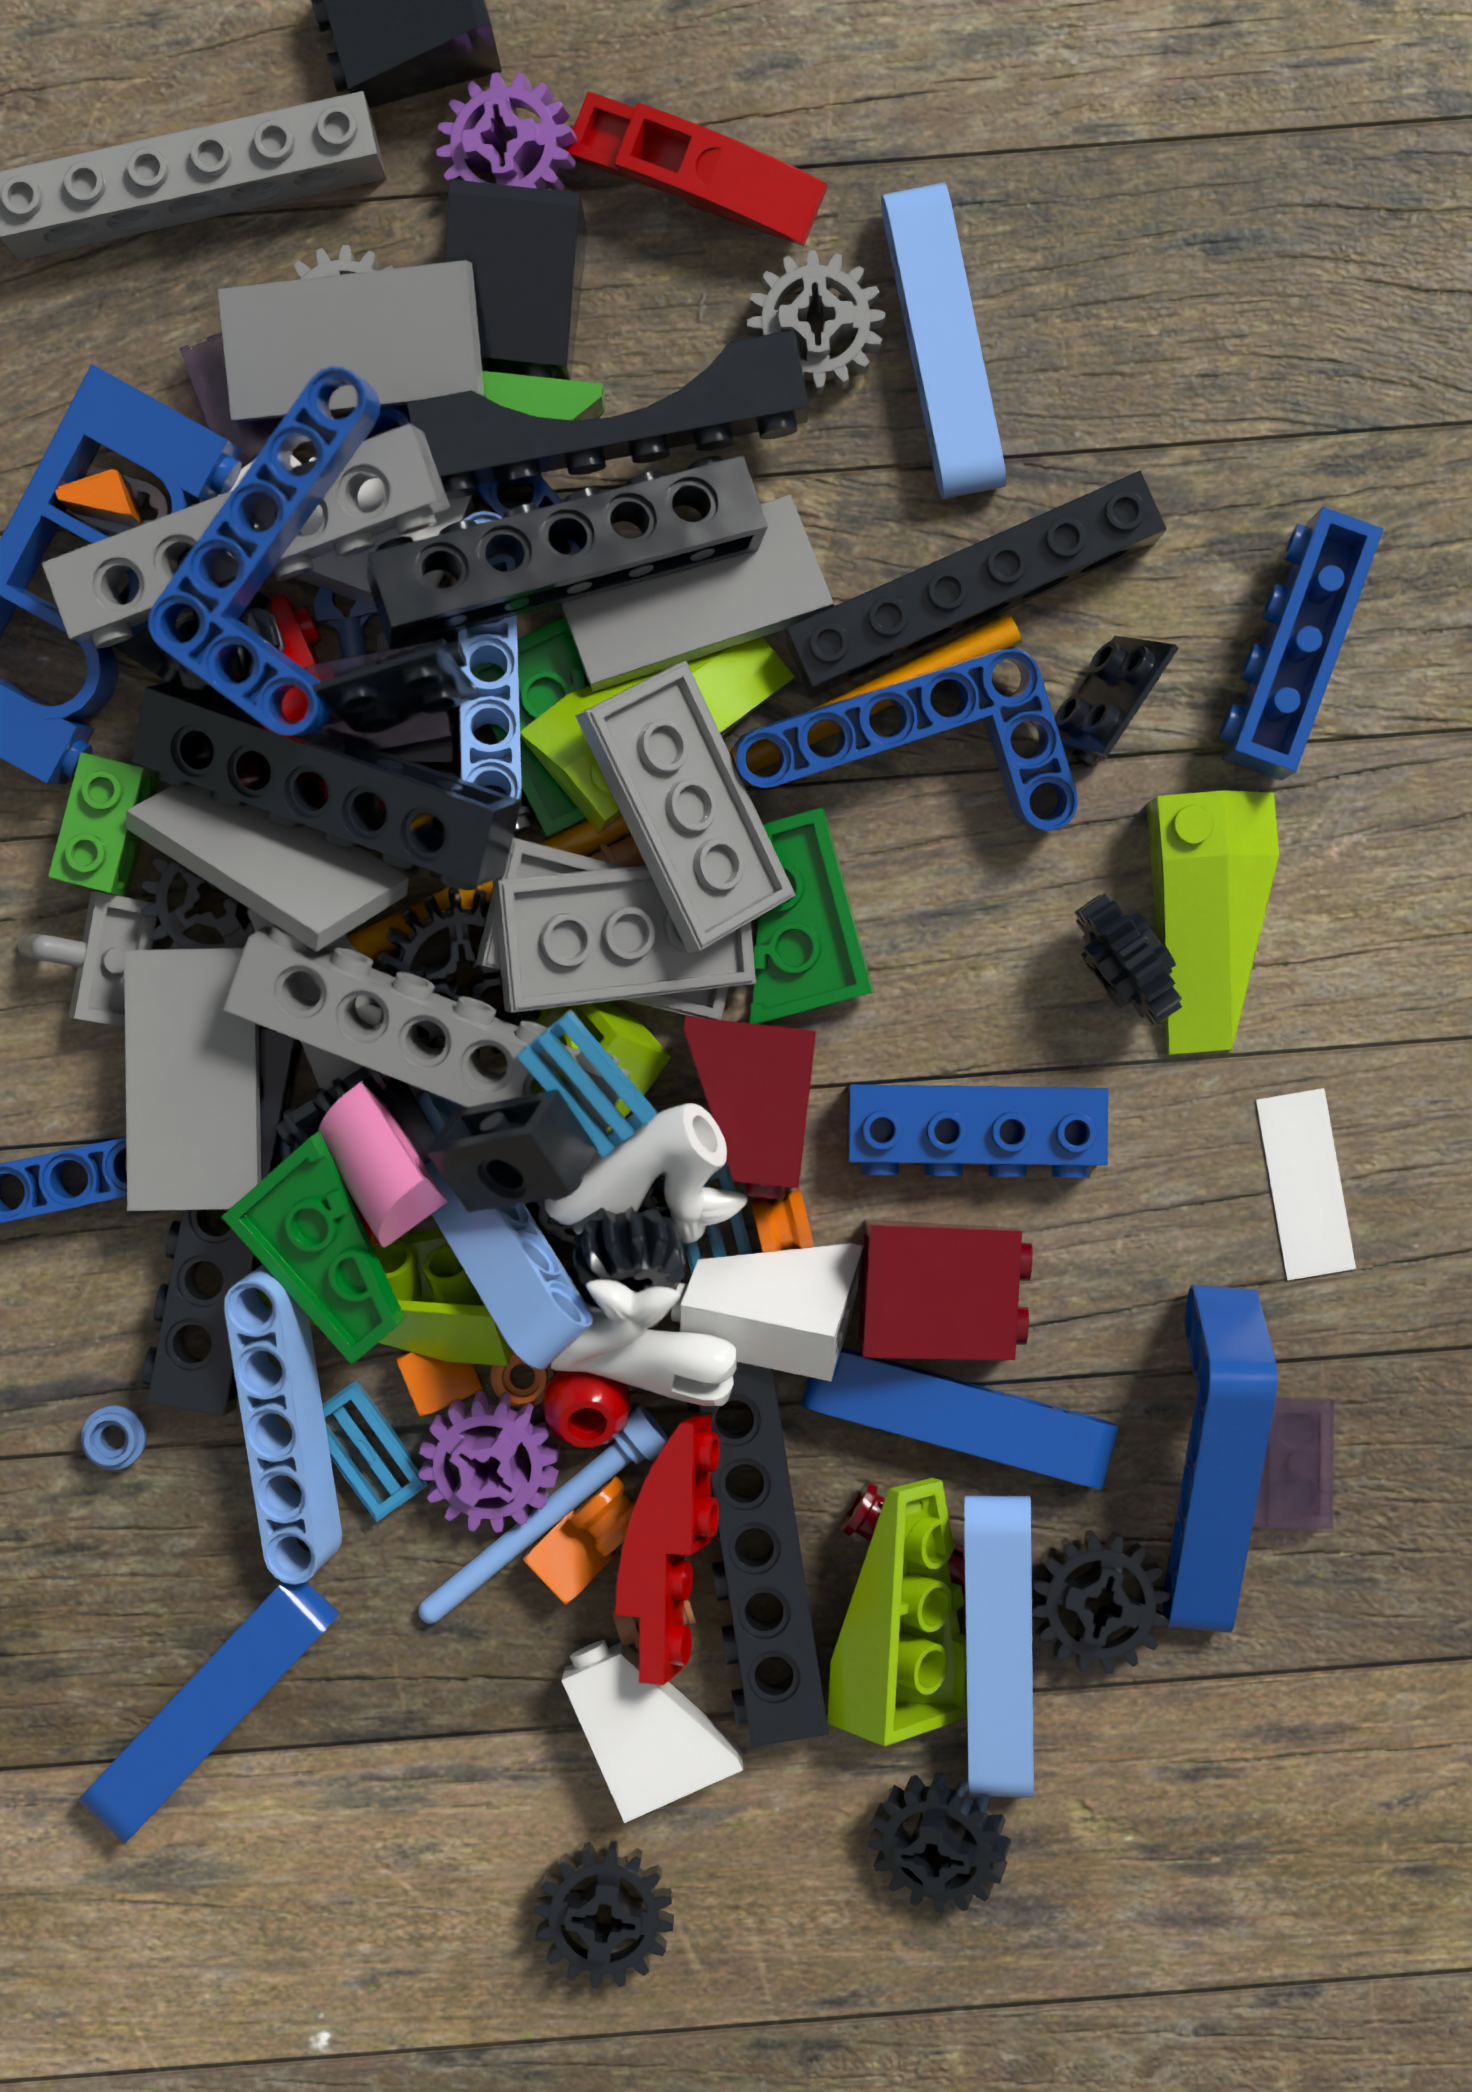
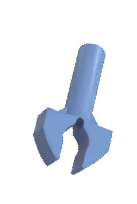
M321 586L313 601L316 622L319 625L329 623L338 631L344 669L365 664L367 651L363 629L372 616H379L376 606L356 599V603L350 609V616L346 618L343 611L335 605L336 596L333 590Z

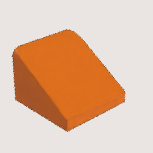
M110 469L58 486V489L55 490L57 499L74 514L132 527L143 525L131 484L117 470Z
M407 1352L397 1358L398 1366L421 1418L451 1405V1402L457 1398L462 1400L478 1391L484 1390L474 1364L446 1362L413 1352Z
M574 1510L549 1529L526 1551L523 1557L524 1562L565 1605H568L615 1556V1553L612 1551L603 1557L595 1549V1538L587 1529H577L572 1524L569 1518L575 1512Z

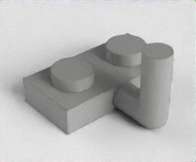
M91 892L82 942L49 935L26 934L20 938L18 950L23 957L77 967L68 1017L125 1027L124 950L152 949L153 939L150 934L155 930L157 917L142 916L141 909L155 903L101 892Z

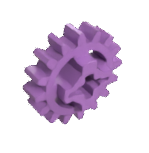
M496 72L492 73L490 89L482 91L473 81L467 84L472 99L466 105L455 99L449 102V106L457 115L454 123H439L438 130L445 139L450 141V144L436 149L437 157L445 166H451L443 175L448 183L450 179L489 183L473 173L472 168H478L481 173L492 171V174L496 177L497 184L537 189H545L548 186L555 191H562L565 188L556 174L559 168H574V159L563 147L576 143L577 137L570 125H563L570 117L569 113L561 101L552 103L554 95L543 82L532 90L531 83L522 73H517L510 87L506 85L500 74ZM516 108H522L534 113L542 122L536 123L533 118L521 120ZM510 131V133L513 135L515 139H512L507 142L506 140L509 139ZM507 148V152L504 153V161L498 152H502Z
M478 1391L473 1400L472 1408L469 1409L458 1398L453 1400L448 1410L450 1420L437 1414L429 1428L433 1436L424 1437L419 1454L429 1459L422 1463L418 1473L419 1479L435 1480V1483L430 1488L427 1499L432 1503L445 1498L449 1502L445 1518L449 1521L456 1518L460 1512L469 1515L468 1529L471 1531H476L481 1519H490L495 1533L502 1532L506 1516L509 1515L521 1526L524 1525L529 1517V1505L542 1510L546 1505L549 1495L545 1488L555 1487L559 1470L550 1465L557 1462L560 1451L559 1445L543 1444L549 1437L551 1430L548 1423L545 1421L533 1425L529 1421L534 1408L530 1403L521 1407L518 1412L510 1409L511 1399L509 1393L504 1392L497 1405H489L484 1392ZM478 1426H491V1427L479 1428ZM521 1442L528 1451L531 1471L527 1469L528 1462L519 1456L518 1446ZM448 1453L451 1454L449 1461L459 1469L460 1479L458 1481L451 1472ZM490 1456L499 1461H494L489 1467L483 1466L480 1463L487 1461Z

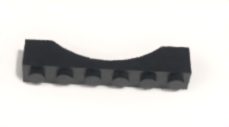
M795 330L731 341L709 367L680 390L648 407L610 418L572 421L536 417L501 406L472 390L407 402L411 424L425 434L447 499H457L473 495L479 491L478 484L503 480L506 487L534 484L543 479L542 472L567 468L570 475L590 474L606 468V460L631 456L634 463L654 462L670 455V448L695 444L697 451L718 450L734 443V436L759 432L761 439L781 438L797 432V424L807 423L809 402Z

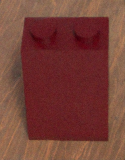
M685 1016L684 1032L711 1115L725 1139L727 1148L726 1161L733 1181L745 1183V1195L784 1199L785 1187L799 1189L816 1031Z
M865 1219L857 1344L862 1356L868 1358L1015 1360L1016 1345H1026L1028 1339L1029 1310L1028 1307L1018 1306L1020 1281H1030L1032 1243H1023L1022 1230L1017 1228Z

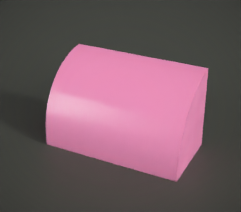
M362 1082L345 1093L329 1109L318 1131H321L348 1193L383 1248H386L448 1202L388 1106Z

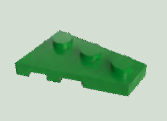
M565 617L517 639L520 731L567 694L586 688L580 658ZM493 663L480 664L471 672L475 678L484 682L497 681L505 674L500 666ZM486 724L496 744L505 739L507 733L503 728L494 724ZM520 738L521 794L527 806L530 807L544 839L547 840L587 820Z
M821 807L763 824L795 896L758 917L756 945H754L756 983L754 984L753 1003H751L750 1023L762 1024L875 993L826 810Z
M320 1130L307 1139L221 1216L351 1365L405 1319Z

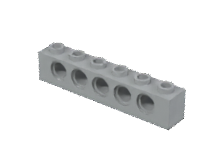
M360 91L0 171V239L18 260H23L384 180L387 178L373 116L364 92Z
M407 424L363 441L319 503L323 511V521L320 528L308 536H303L299 532L269 575L274 574L276 581L291 579L313 570L314 566L311 559L332 551L336 552L337 558L353 556L374 547L373 536L394 528L397 529L399 535H407L434 525L436 523L434 513L450 508L424 432L412 424ZM317 459L293 467L292 470L297 476L308 474L314 468ZM379 478L385 489L384 500L375 511L364 513L358 504V492L366 481ZM232 491L43 562L45 574L69 639L93 641L95 648H104L133 637L130 627L149 620V614L154 603L177 572L179 556L187 548L195 546ZM271 496L260 499L252 511V521L257 525L260 532L269 530L275 524L278 517V507ZM231 551L223 553L214 565L216 582L224 588L234 582L239 573L237 558ZM133 569L139 578V592L134 600L124 604L118 595V582L125 572ZM191 606L184 608L179 613L176 622L193 614Z
M273 924L272 928L264 926L249 936L223 1010L466 1107L544 1092L539 1082L518 1059L517 1054L543 1033L547 1027L529 1021H521L519 1026L494 1017L496 1010L482 1001L469 997H459L457 1002L433 993L435 986L424 978L405 972H398L396 977L371 968L373 961L369 957L350 949L335 948L334 953L320 949L316 952L275 924ZM297 971L309 972L318 979L322 990L320 1000H309L298 992L295 986V974ZM358 996L371 997L381 1005L384 1014L382 1024H369L360 1018L355 1006ZM426 1020L439 1025L445 1034V1047L434 1049L424 1045L417 1035V1022ZM563 1044L617 1108L620 1096L582 1051ZM491 1045L500 1049L507 1058V1071L493 1073L486 1070L478 1060V1047ZM545 1049L540 1052L555 1071L565 1076L571 1091L607 1132L610 1125L550 1054ZM607 1052L608 1055L613 1059V1061L618 1065L619 1059L615 1055ZM619 1067L629 1077L631 1071Z

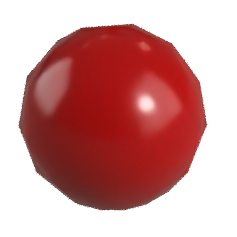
M557 1371L548 1381L542 1400L545 1420L554 1436L572 1447L588 1449L614 1441L626 1427L632 1406L630 1392L625 1383L588 1372Z

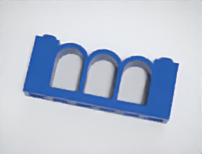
M91 364L0 539V638L17 606L67 633L58 607L29 592L26 588L59 525L92 544L111 537V535L67 512V507L57 499L55 492L58 486L85 477L101 445L149 470L162 480L171 496L172 513L198 504L199 499L206 501L230 492L241 471L242 463L237 459L243 448ZM133 569L126 572L130 589L127 603L135 599L140 587L139 578ZM149 620L130 627L133 637L143 632L149 624ZM76 640L86 655L88 673L83 688L75 698L62 705H51L0 676V758L47 784L66 785L69 778L74 779L80 753L92 754L93 747L88 742L95 730L79 720H84L101 711L113 696L117 683V659L111 646L95 648L93 641Z

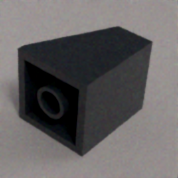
M311 0L320 31L332 30L338 51L326 54L337 93L349 90L350 94L363 91L369 108L481 78L492 73L502 72L485 0Z
M450 179L444 263L467 260L473 265L482 371L571 380L587 243V228L580 193Z

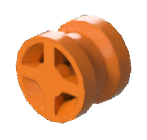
M800 1189L787 1191L784 1199L769 1202L764 1198L751 1200L763 1253L814 1247Z
M615 1475L596 1490L570 1516L569 1520L577 1529H587L595 1538V1549L605 1557L624 1542L635 1503H632L624 1494V1484Z

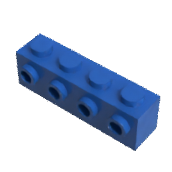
M1322 507L1307 522L1306 526L1299 523L1296 524L1283 556V560L1292 563L1285 585L1275 583L1263 610L1262 620L1270 622L1263 645L1256 643L1252 645L1241 671L1240 679L1249 682L1241 706L1234 703L1230 705L1220 729L1218 739L1227 742L1222 760L1280 781L1297 771L1384 528L1326 507Z
M848 1085L847 1161L861 1162V1174L899 1175V1163H925L924 1175L963 1176V1164H988V1176L1027 1177V1164L1052 1165V1177L1090 1178L1091 1165L1108 1166L1109 1088Z

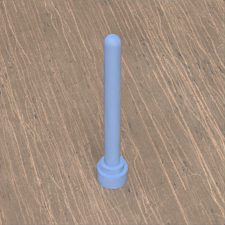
M641 1405L630 1412L627 1425L615 1438L616 1441L547 1498L546 1505L542 1510L534 1508L529 1513L527 1523L522 1526L516 1523L424 1599L418 1608L421 1620L432 1624L442 1619L631 1461L639 1464L645 1458L653 1461L658 1457L669 1437L657 1420Z

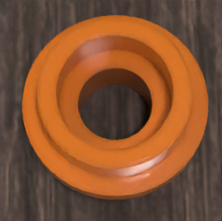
M514 1351L509 1366L492 1365L490 1379L495 1394L500 1399L504 1392L509 1393L511 1399L510 1406L520 1409L527 1403L533 1406L541 1403L546 1385L555 1374L554 1369H551V1364L545 1369H537L530 1366L535 1373L534 1383L528 1387H520L512 1380V1369L519 1364L530 1365L524 1362Z

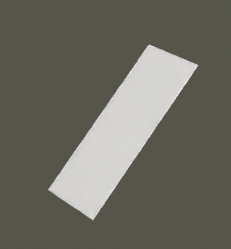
M1321 1088L1257 1099L1256 1104L1287 1281L1356 1269L1325 1089Z

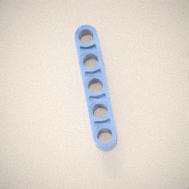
M943 182L883 194L881 196V208L884 229L940 496L942 499L1006 487L1003 452L947 186Z
M482 511L473 513L464 520H473L479 525L502 519V517L493 512ZM498 554L493 558L487 559L488 563L496 570L503 572L515 570V559L507 554ZM516 615L458 631V641L463 648L467 666L461 669L478 691L477 695L461 699L460 703L462 780L482 787L498 786L505 790L510 797L521 800ZM493 663L500 666L505 674L497 681L484 682L475 678L471 672L480 664ZM494 724L503 728L507 736L497 744L488 745L476 740L473 733L482 725Z
M425 1091L417 1099L436 1137H438L456 1109L465 1108L459 1103L429 1091ZM430 1161L425 1166L448 1200L447 1203L431 1215L509 1346L530 1366L537 1369H545L592 1324V1315L588 1306L524 1203L517 1204L508 1209L492 1208L468 1213L437 1167Z
M261 1265L229 1289L225 1297L224 1311L264 1560L274 1577L284 1583L296 1585L305 1583L313 1577L338 1551L342 1543V1529L309 1316L264 1265ZM257 1289L267 1294L271 1300L272 1309L263 1304ZM267 1352L273 1354L280 1361L282 1370L273 1366L269 1361ZM277 1414L286 1419L290 1424L292 1432L280 1424ZM286 1476L295 1480V1482L299 1485L301 1492L297 1491L289 1484ZM296 1538L304 1541L309 1547L310 1552L303 1549Z
M965 1496L969 1797L987 1794L989 1797L1034 1798L1031 1496Z

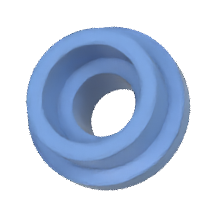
M110 1405L95 1411L86 1420L81 1433L82 1448L88 1459L98 1467L108 1470L122 1469L134 1463L143 1453L147 1441L146 1428L140 1416L130 1408L121 1405ZM110 1425L120 1427L125 1433L126 1440L121 1448H114L106 1441L105 1433Z

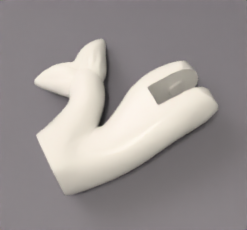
M689 1103L672 1107L656 1114L645 1126L642 1125L625 1142L622 1141L605 1158H602L598 1153L585 1171L579 1188L572 1195L560 1200L545 1199L544 1208L553 1219L564 1225L572 1224L573 1231L580 1234L583 1232L584 1223L590 1220H603L607 1211L618 1214L626 1212L629 1207H633L635 1212H637L657 1176L664 1173V1196L671 1211V1218L675 1221L676 1229L681 1235V1240L684 1243H693L703 1235L707 1225L723 1222L738 1213L745 1206L748 1198L739 1192L703 1187L708 1179L725 1164L727 1148L722 1132L714 1118L704 1108Z
M602 1279L590 1281L586 1284L588 1291L600 1308L586 1303L592 1315V1324L551 1363V1369L588 1372L668 1398L702 1406H723L726 1404L733 1387V1374L737 1368L736 1348L733 1343L723 1338L700 1333L648 1330V1328L657 1324L680 1298L678 1291L667 1287H652L635 1293L619 1282Z

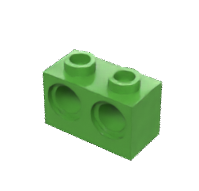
M81 752L48 877L68 884L128 898L143 839L126 829V810L155 795L159 781L155 774L142 767Z

